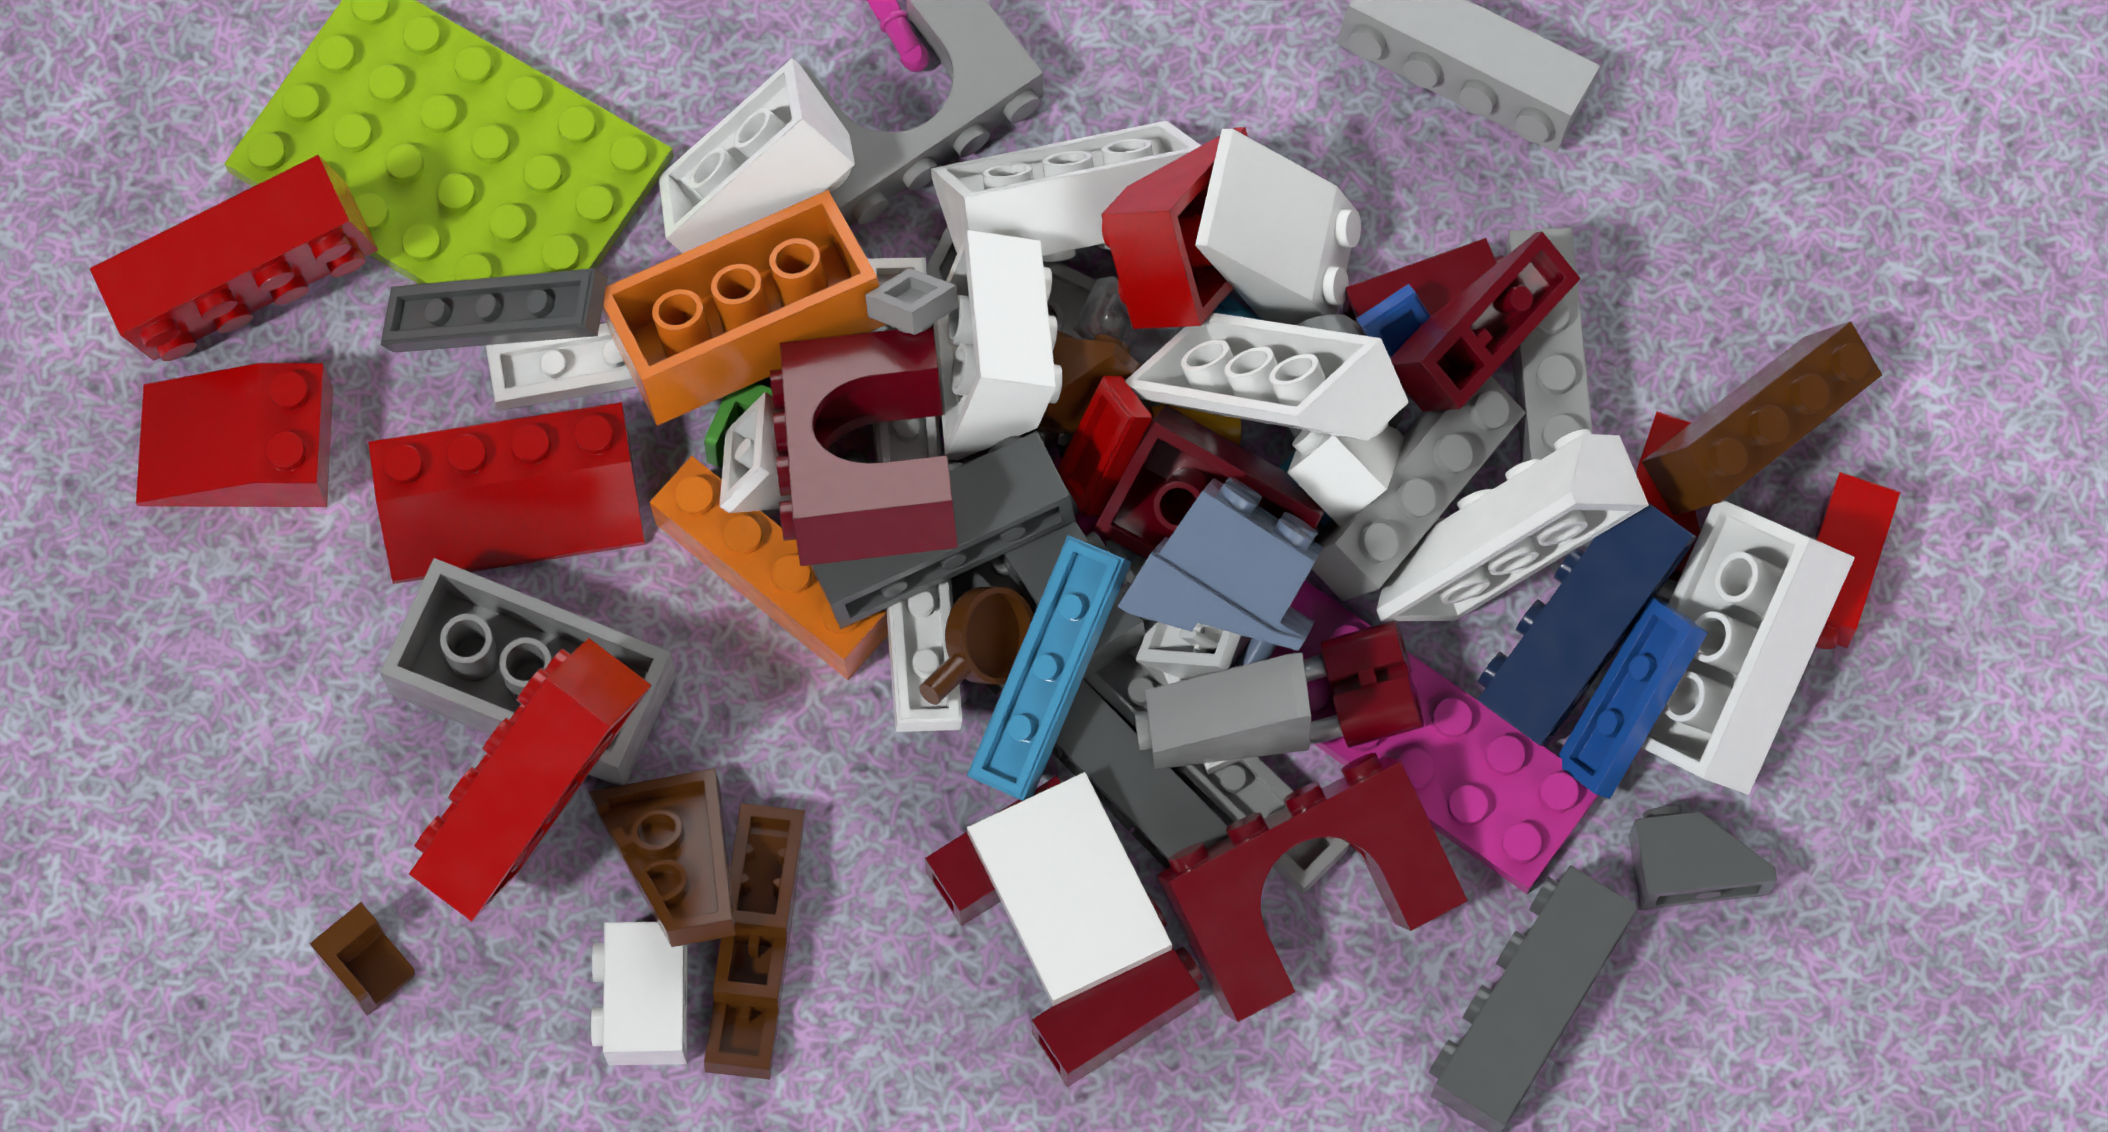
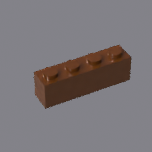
M1851 321L1805 336L1642 461V464L1673 516L1720 503L1880 378L1882 373Z

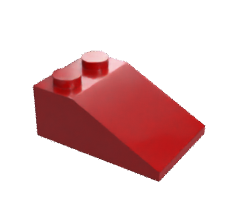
M1246 127L1233 128L1248 137ZM1220 136L1130 184L1101 214L1103 240L1106 246L1111 249L1118 274L1119 297L1122 303L1127 306L1133 329L1201 326L1233 289L1195 246Z
M256 363L143 384L136 505L153 507H327L333 386L324 364Z

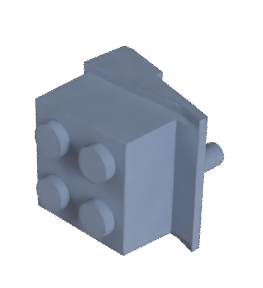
M1229 477L1224 484L1213 478L1198 496L1171 537H1165L1149 555L1117 607L1128 614L1191 632L1197 623L1250 637L1249 642L1235 662L1238 667L1269 659L1277 645L1299 651L1315 620H1311L1290 605L1324 547L1313 541L1317 531L1301 519L1287 512H1284L1282 517L1278 519L1259 507L1258 504L1262 496L1249 486L1232 477Z

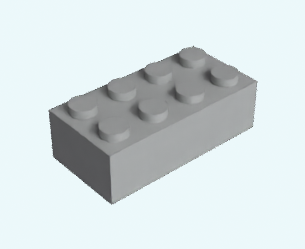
M434 558L380 674L390 695L491 735L505 718L510 719L521 705L517 701L519 694L540 668L544 670L562 648L572 654L590 638L652 685L589 773L591 776L620 786L626 785L676 677V670L670 651Z

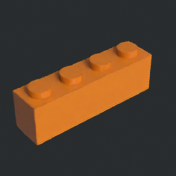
M691 455L650 501L655 524L829 666L849 680L888 636L886 611L881 610L840 629L811 566H800L796 540L784 541L782 528L762 511L728 513L720 507L722 479Z

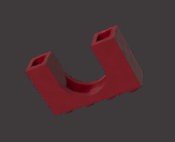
M933 325L929 329L915 335L895 329L780 343L782 369L770 370L774 408L785 407V412L773 413L777 452L788 451V456L776 457L780 495H791L792 500L779 502L783 539L784 541L796 540L800 566L958 548L947 455L885 463H857L839 458L827 451L830 445L838 438L865 425L943 415Z
M1376 753L1361 756L1341 768L1343 778L1324 788H1321L1320 784L1316 782L1295 790L1283 799L1286 804L1285 808L1266 818L1263 817L1261 812L1234 822L1226 828L1229 837L1207 849L1204 843L1200 842L1178 851L1168 859L1171 867L1156 875L1226 1016L1236 1022H1240L1296 992L1265 929L1261 913V896L1265 880L1273 865L1285 852L1297 844L1324 837L1338 838L1347 842L1365 862L1394 923L1409 931L1468 901L1401 761L1387 756L1378 758Z
M1055 776L1037 787L1033 796L1062 782ZM1018 799L1017 801L1013 802L1001 811L1022 802V800ZM967 832L925 857L926 874L961 926L1001 902ZM1147 893L1163 927L1165 928L1167 926V922L1161 910L1159 909L1155 901L1152 899V897ZM1183 946L1176 951L1172 948V950L1047 1009L1031 1020L1032 1035L1065 1085L1069 1087L1199 1004L1201 989L1197 983L1203 980V975L1190 953Z

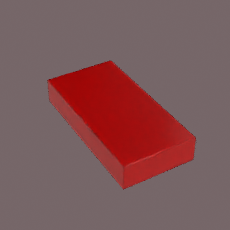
M1103 376L1057 468L1065 487L1084 516H1101L1152 419V415L1122 376Z

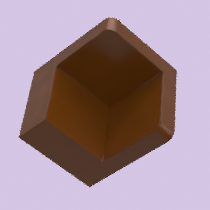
M362 902L309 943L318 959L366 1015H369L415 976L414 968L384 934L378 921Z

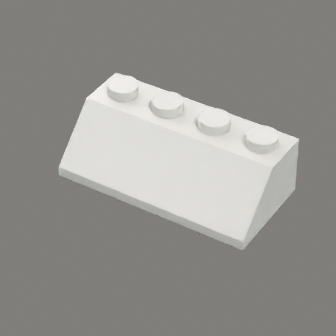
M1162 121L931 168V174L956 253L959 251L967 230L1041 240L1043 261L1056 262L1074 257L1076 255L1075 249L1098 245L1099 248L1110 249L1106 246L1102 236L1101 214L1127 186L1201 145L1168 121Z
M1211 313L1201 326L1184 327L1125 380L1136 396L1142 400L1368 441L1370 438L1383 432L1388 426V421L1409 403L1381 338L1219 313Z
M1589 429L1574 431L1558 439L1554 443L1556 451L1545 458L1529 460L1508 470L1505 474L1507 481L1498 487L1480 490L1462 498L1457 504L1459 511L1447 518H1438L1384 582L1376 609L1380 620L1455 621L1649 506L1620 435L1591 434Z
M1725 500L1713 504L1669 602V605L1699 625L1708 634L1641 748L1705 780L1749 795L1855 557Z

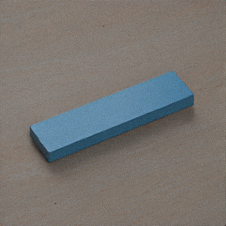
M1067 535L968 771V777L1022 801L1033 797L1131 561Z

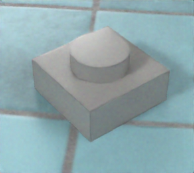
M908 268L865 295L869 318L893 326L901 332L913 335L929 329L933 323L959 308L956 285Z

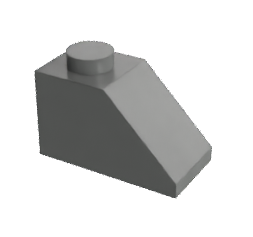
M1663 806L1649 809L1643 812V818L1635 819L1628 836L1640 910L1767 896L1777 881L1776 870L1773 865L1701 812L1682 814L1681 807Z

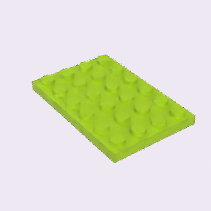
M341 0L224 164L228 173L253 187L319 154L348 185L378 248V251L370 254V256L417 284L597 269L674 155L670 146L416 0Z

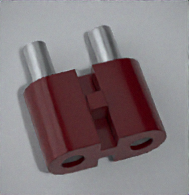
M1396 620L1321 641L1322 654L1303 660L1306 682L1328 676L1334 692L1333 701L1337 713L1334 716L1311 722L1310 746L1344 737L1348 748L1424 727V718L1417 690L1412 681L1410 673L1412 670L1406 646Z

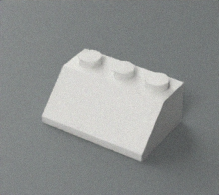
M793 58L659 176L665 236L682 253L826 190L831 192L837 189L849 176L852 167L855 165L850 135L801 65Z
M967 230L946 282L956 285L959 308L934 323V333L943 406L945 455L950 460L963 459L990 448L1005 438L1019 436L1038 428L1048 404H1055L1059 399L1062 387V368L1060 365L1054 364L1052 352L1057 337V320L1055 316L1048 314L1047 305L1052 287V272L1050 268L1043 267L1041 240Z

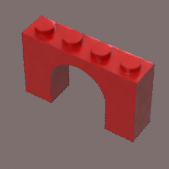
M1656 411L1636 470V476L1647 502L1698 538L1701 530L1697 521L1696 510L1673 516L1642 464L1644 459L1691 424V422ZM1839 472L1830 491L1815 540L1855 558L1815 647L1834 649L1836 645L1848 648L1857 630L1901 492ZM1694 545L1669 579L1676 582L1679 581Z

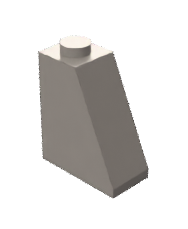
M1302 652L1287 654L1146 689L1147 710L1134 712L1139 751L1152 749L1154 769L1307 751L1310 748L1311 712Z

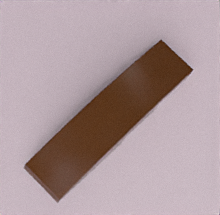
M740 803L730 864V880L737 935L721 938L713 986L714 1002L704 1058V1069L707 1073L770 1080L795 905L805 810Z

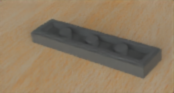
M596 268L394 286L391 287L380 345L391 352H411L598 336L608 277Z

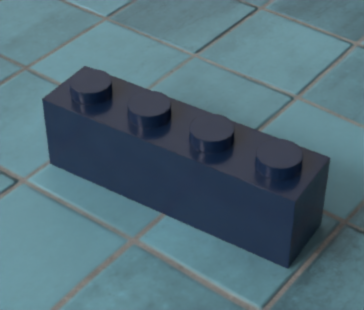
M1648 503L1649 506L1595 537L1585 552L1577 548L1568 554L1553 577L1561 585L1547 604H1544L1539 599L1532 604L1516 627V631L1523 635L1519 643L1509 656H1506L1501 651L1497 653L1478 680V683L1485 689L1477 700L1539 746L1546 747L1632 630L1650 597H1656L1698 539L1650 503Z

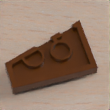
M715 768L588 791L599 819L671 947L737 935L721 789Z

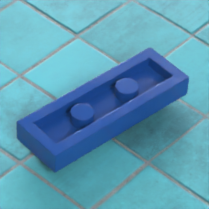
M1650 597L1558 754V757L1562 759V769L1594 794L1610 799L1708 632L1667 602Z

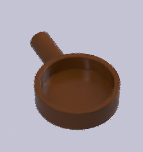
M976 587L960 596L953 605L946 622L945 643L949 658L919 686V691L926 701L933 705L939 704L964 679L977 684L1001 685L1006 683L1034 616L1031 607L1019 593L1006 587Z

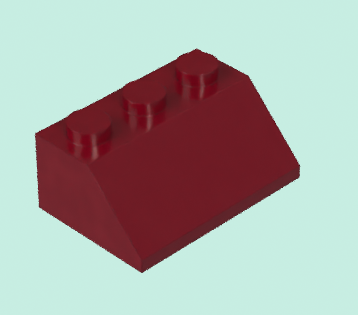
M1165 405L1150 423L1093 530L1147 560L1152 551L1165 537H1171L1198 496L1213 478L1223 484L1226 483L1229 477L1237 479L1262 496L1258 506L1278 519L1282 517L1284 512L1290 513L1315 530L1322 520L1325 511L1286 471Z

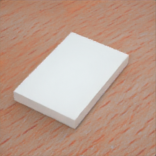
M1086 772L967 827V834L1053 1006L1172 950V943Z

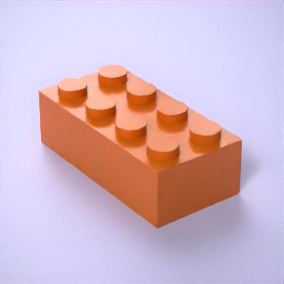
M829 190L606 286L602 308L611 337L657 426L770 376V370L782 369L780 343L869 333L887 325L868 317L865 295L880 286L878 277Z

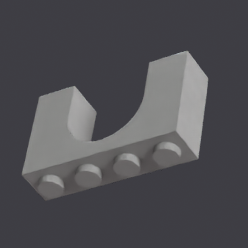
M906 0L908 21L945 67L952 81L951 92L944 106L929 121L916 128L901 132H879L857 124L839 108L805 62L801 64L803 70L850 135L855 165L852 167L847 179L837 189L830 192L848 226L856 221L859 225L873 221L888 207V200L907 187L910 191H915L932 181L931 168L939 167L956 154H959L961 157H967L975 153L988 141L990 137L989 132L1007 120L1013 124L1024 120L1039 106L1040 98L1043 97V72L986 0Z

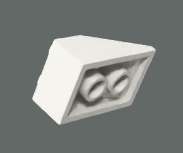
M1222 129L1195 246L1252 310L1265 321L1298 325L1307 319L1317 316L1337 314L1339 305H1342L1346 300L1345 288L1349 286L1346 271L1351 248L1355 247L1360 239L1361 220L1359 212L1338 186L1234 129Z

